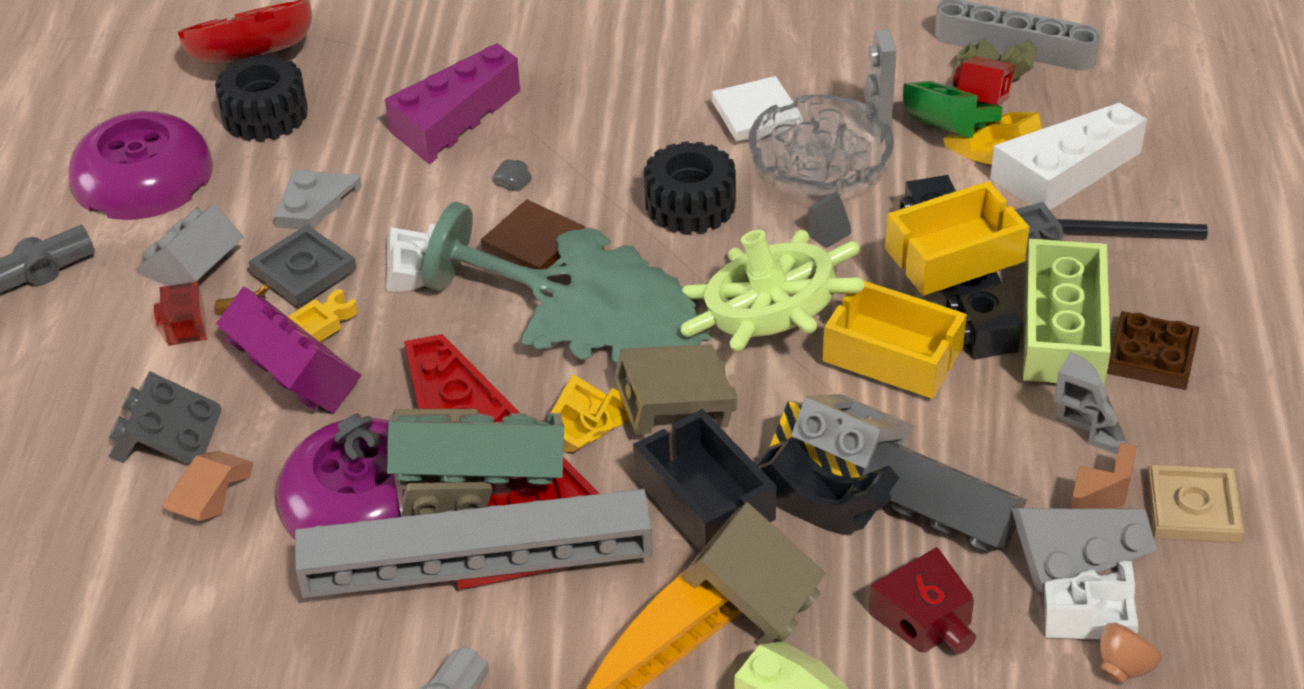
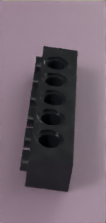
M948 175L906 181L905 196L900 198V209L956 192ZM997 272L937 291L943 294L947 308L967 314L964 345H967L973 360L1019 352L1022 322Z

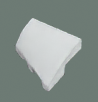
M1132 561L1118 562V572L1103 576L1098 575L1092 569L1081 572L1073 578H1058L1045 582L1044 615L1046 638L1101 639L1104 627L1107 623L1112 622L1119 623L1138 634V620L1134 601L1135 579Z

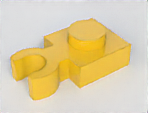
M339 289L332 292L324 304L315 299L288 317L321 342L341 329L340 320L354 317L358 309L354 299L345 303L344 291Z

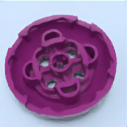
M136 111L107 119L87 132L72 153L68 175L73 196L86 210L91 212L93 209L106 212L107 218L136 220L165 214L192 200L191 193L200 185L206 186L213 170V161L206 140L189 122L164 112Z
M371 417L374 424L369 429L379 435L381 445L370 448L367 441L361 438L359 448L364 454V457L361 459L353 460L346 453L345 443L337 444L334 436L339 432L337 425L341 421L331 423L313 432L291 452L281 469L278 479L277 505L282 523L293 539H295V529L401 517L394 474H387L389 420ZM388 477V479H386V480H385L383 483H381L380 485L377 484V482H378L379 480H382V479H385V478Z

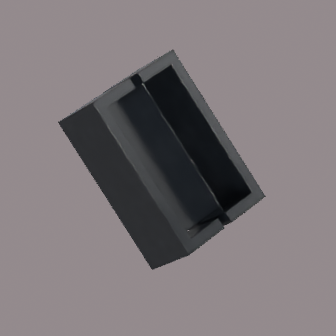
M703 409L671 424L672 458L674 460L670 461L669 432L665 428L633 444L634 478L700 552L728 517L746 502L753 506L769 522L776 520L777 486Z

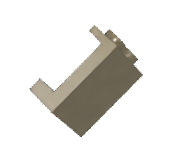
M712 344L621 349L614 380L635 434L651 433L655 416L691 414L701 409L706 413L713 412L720 427H728L731 414L737 409L738 398L735 388L731 387L727 380L724 363L718 359Z
M394 409L393 415L446 414L451 416V422H459L460 416L478 414L477 409ZM394 474L401 517L488 507L493 491L491 483L484 482L483 476H466V481L445 482L440 480V475L423 474L422 480L402 481L397 479V474Z
M746 502L728 517L682 577L694 588L705 580L710 582L763 630L756 642L758 644H767L775 638L782 642L792 633L798 624L794 616L799 610L805 611L817 599L820 591L816 587L826 573L753 506Z

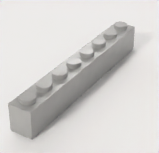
M645 489L295 529L296 574L302 598L653 557L652 530Z

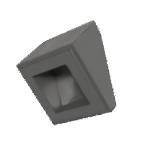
M836 191L808 208L809 237L825 248L832 246L851 234V225L840 194Z

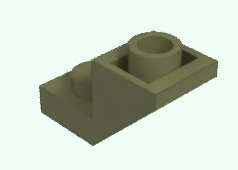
M983 38L974 45L972 43L967 44L959 51L955 70L957 66L962 67V62L978 56L1016 64L1013 81L1033 69L1037 48L1028 39L1019 46L1013 45L1001 55L986 38Z

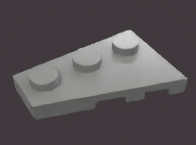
M889 29L875 31L873 45L869 46V66L863 94L866 102V120L868 124L873 123L877 137L891 136L897 50Z
M1011 508L1037 592L1044 593L1045 582L1058 578H1073L1081 572L1092 569L1098 573L1117 566L1118 562L1131 561L1157 551L1145 509Z

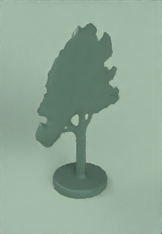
M457 201L450 203L443 211L429 239L422 268V280L427 288L435 291L445 289L454 279L461 263L464 262L524 283L533 289L535 297L542 302L540 306L536 307L527 330L521 333V342L524 345H533L536 349L551 348V343L571 341L568 348L580 360L591 358V348L609 345L613 346L612 360L618 363L621 349L701 345L703 340H710L711 338L706 330L691 337L682 335L680 331L681 325L699 315L694 309L696 304L682 292L683 287L679 285V280L676 277L664 273L659 267H648V262L641 258L634 246L623 245L616 249L602 250V247L610 244L611 241L597 229L571 230L560 234L556 240L558 242V253L561 257L547 269L523 267L468 247L473 226V213L468 205ZM557 274H569L572 279L571 284L562 285L552 282L547 278ZM542 291L551 292L553 295L552 297L546 296Z

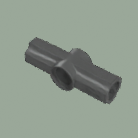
M82 224L45 240L36 237L21 240L14 247L13 253L0 258V294L27 282L34 285L47 284L57 276L60 268L93 255L95 249Z

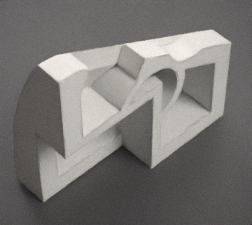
M435 224L429 225L427 233L390 227L387 236L386 291L404 292L425 286L422 280V268L426 249Z

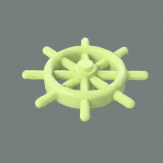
M763 230L750 231L741 238L746 254L739 248L730 249L728 258L731 262L722 267L708 284L685 285L682 288V292L690 300L705 299L708 311L684 322L681 325L680 331L683 336L691 337L716 325L720 330L733 335L730 340V348L735 352L742 351L751 337L777 334L796 326L805 333H813L817 328V322L812 317L827 306L834 294L860 293L863 291L865 284L861 278H837L834 266L858 255L860 251L859 244L855 241H850L826 252L816 245L808 244V232L798 230L789 243L769 246L766 233Z

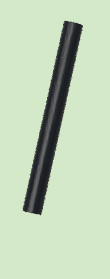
M1057 219L1063 228V234L1207 239L1208 234L1207 224Z

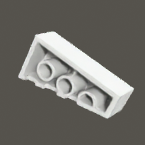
M1119 102L994 145L990 179L1028 205L1044 202L1048 209L1052 210L1140 154L1147 119Z

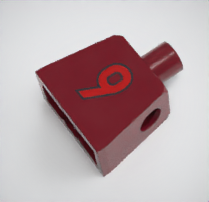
M937 547L871 584L868 613L918 652H927L945 641L956 654H962L976 640V634L968 627L971 623L974 604L972 593Z

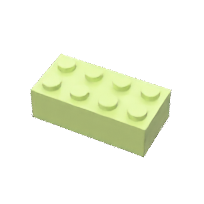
M1029 239L1024 269L1023 381L1057 383L1059 370L1070 352H1073L1094 366L1105 386L1111 353L1107 244Z

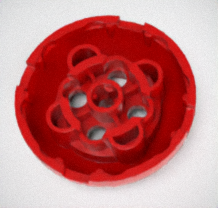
M310 0L290 1L234 14L235 17L228 21L227 18L210 20L181 29L177 33L183 48L194 59L202 63L214 65L232 63L243 58L248 59L252 58V56H262L280 51L298 43L307 34L311 26L312 8Z

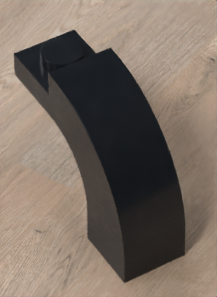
M793 437L767 448L756 462V465L777 486L776 505L789 514L819 528L838 532L864 529L875 512L883 508L890 501L892 495L889 492L900 478L889 465L860 477L850 478L836 475L817 464Z

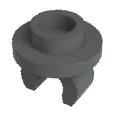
M356 413L337 425L339 432L334 436L337 444L345 443L346 453L353 460L364 457L363 452L359 448L361 438L367 441L370 448L381 445L379 435L369 429L374 424L371 416L361 418L360 414Z

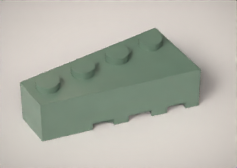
M511 413L509 416L503 417L502 422H494V417L485 414L462 415L459 417V422H451V416L446 414L390 415L388 424L387 474H397V479L402 481H419L423 479L424 474L440 475V480L445 482L466 481V476H484V481L489 483H507L510 477H527L528 483L550 484L553 482V478H562L564 424L561 413H546V421H537V418L530 417L526 413Z

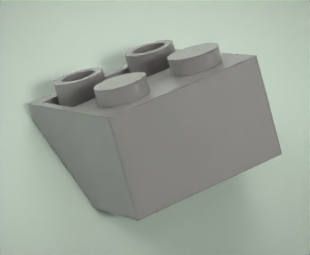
M215 203L203 212L199 207H196L186 217L180 219L167 230L160 240L154 242L141 254L146 260L136 270L140 275L181 292L203 276L244 236Z

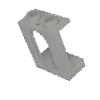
M843 394L805 396L791 436L868 469L877 443L893 441L906 447L914 425Z

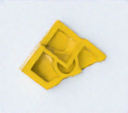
M1009 112L1002 115L1001 121L986 122V127L982 128L974 127L973 138L950 134L944 137L943 140L945 147L970 160L992 165L994 145L1041 130L1042 125L1039 112Z
M574 374L567 382L550 412L561 413L564 424V452H576L630 420L618 390L612 387L609 393L606 394Z

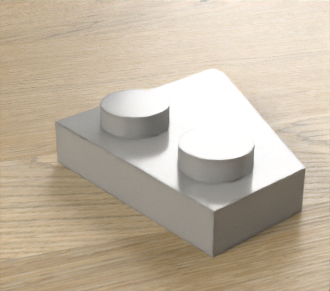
M293 170L274 215L276 228L301 229L305 225L315 228L323 221L327 214L333 213L342 205V196L350 190L357 193L361 189L360 175Z

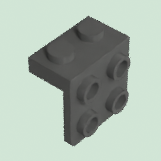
M149 371L139 389L130 388L121 409L127 411L125 418L121 416L117 418L108 438L115 442L109 457L124 463L138 441L190 465L196 455L206 452L221 413V406L209 398Z

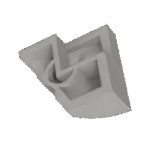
M1070 352L1058 372L1054 402L1058 403L1055 419L1089 431L1088 444L1118 455L1120 442L1125 444L1127 442L1102 379L1091 363L1083 357Z

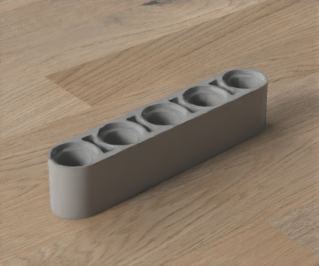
M943 0L937 5L935 37L940 42L964 47L970 43L974 45L983 38H986L1002 55L1009 47L1013 45L1019 46L1029 39L1037 48L1035 62L1075 70H1089L1096 64L1100 32L1095 27L963 0Z

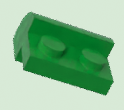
M933 81L910 82L903 85L904 106L908 114L917 121L969 138H973L974 127L982 128L986 127V122L1001 121L1003 107L977 101L978 95Z

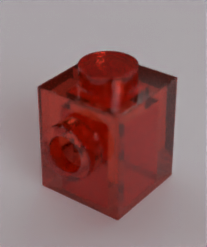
M198 281L159 287L160 303L154 304V315L157 326H163L168 346L207 340L205 307Z

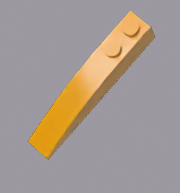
M683 571L629 625L604 658L586 689H642L735 619L742 611L707 580L694 588L682 577L685 573Z

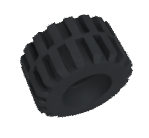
M257 55L248 59L243 58L238 60V63L227 66L226 71H222L218 75L219 80L215 82L222 122L227 131H231L232 135L236 137L243 136L245 140L257 139V141H265L268 138L276 139L280 135H287L293 132V128H298L302 124V120L307 117L308 105L301 70L297 68L294 62L287 61V58H276L274 55Z
M685 141L677 145L673 143L667 145L666 149H659L654 152V156L649 157L647 166L644 167L645 207L648 211V216L651 220H656V224L660 227H668V230L672 232L684 231V234H692L695 231L703 233L707 232L709 228L716 229L720 227L721 222H727L731 218V213H734L736 169L733 159H729V154L725 151H718L717 146L712 144L709 146L704 145V142L689 143V141Z

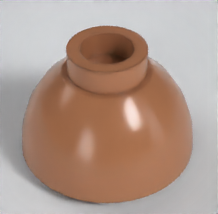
M1116 622L1107 623L1104 627L1100 639V651L1104 663L1100 670L1115 681L1124 684L1128 677L1145 675L1155 669L1162 661L1160 651L1131 629Z

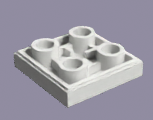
M776 76L712 91V102L736 142L741 140L749 141L758 136L774 132L781 133L790 128L802 126V115Z

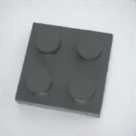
M305 225L249 261L251 273L298 307L357 269L353 256L309 225Z

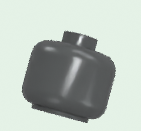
M507 159L494 172L492 181L495 185L503 186L512 192L522 190L531 181L532 176L524 162Z

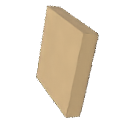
M1149 464L1147 481L1154 538L1242 543L1244 528L1234 468Z

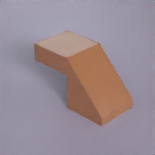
M1120 442L1114 473L1079 466L1070 508H1118L1125 505L1137 446Z
M221 451L196 455L166 498L163 509L198 521L222 515L228 483L250 478L253 462Z

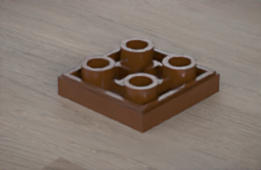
M526 199L481 239V248L501 259L523 267L547 269L561 257L558 253L557 237L571 230L585 229V226Z
M1121 311L1110 353L1107 374L1186 390L1200 327L1189 325L1183 321H1169L1150 317L1143 313Z

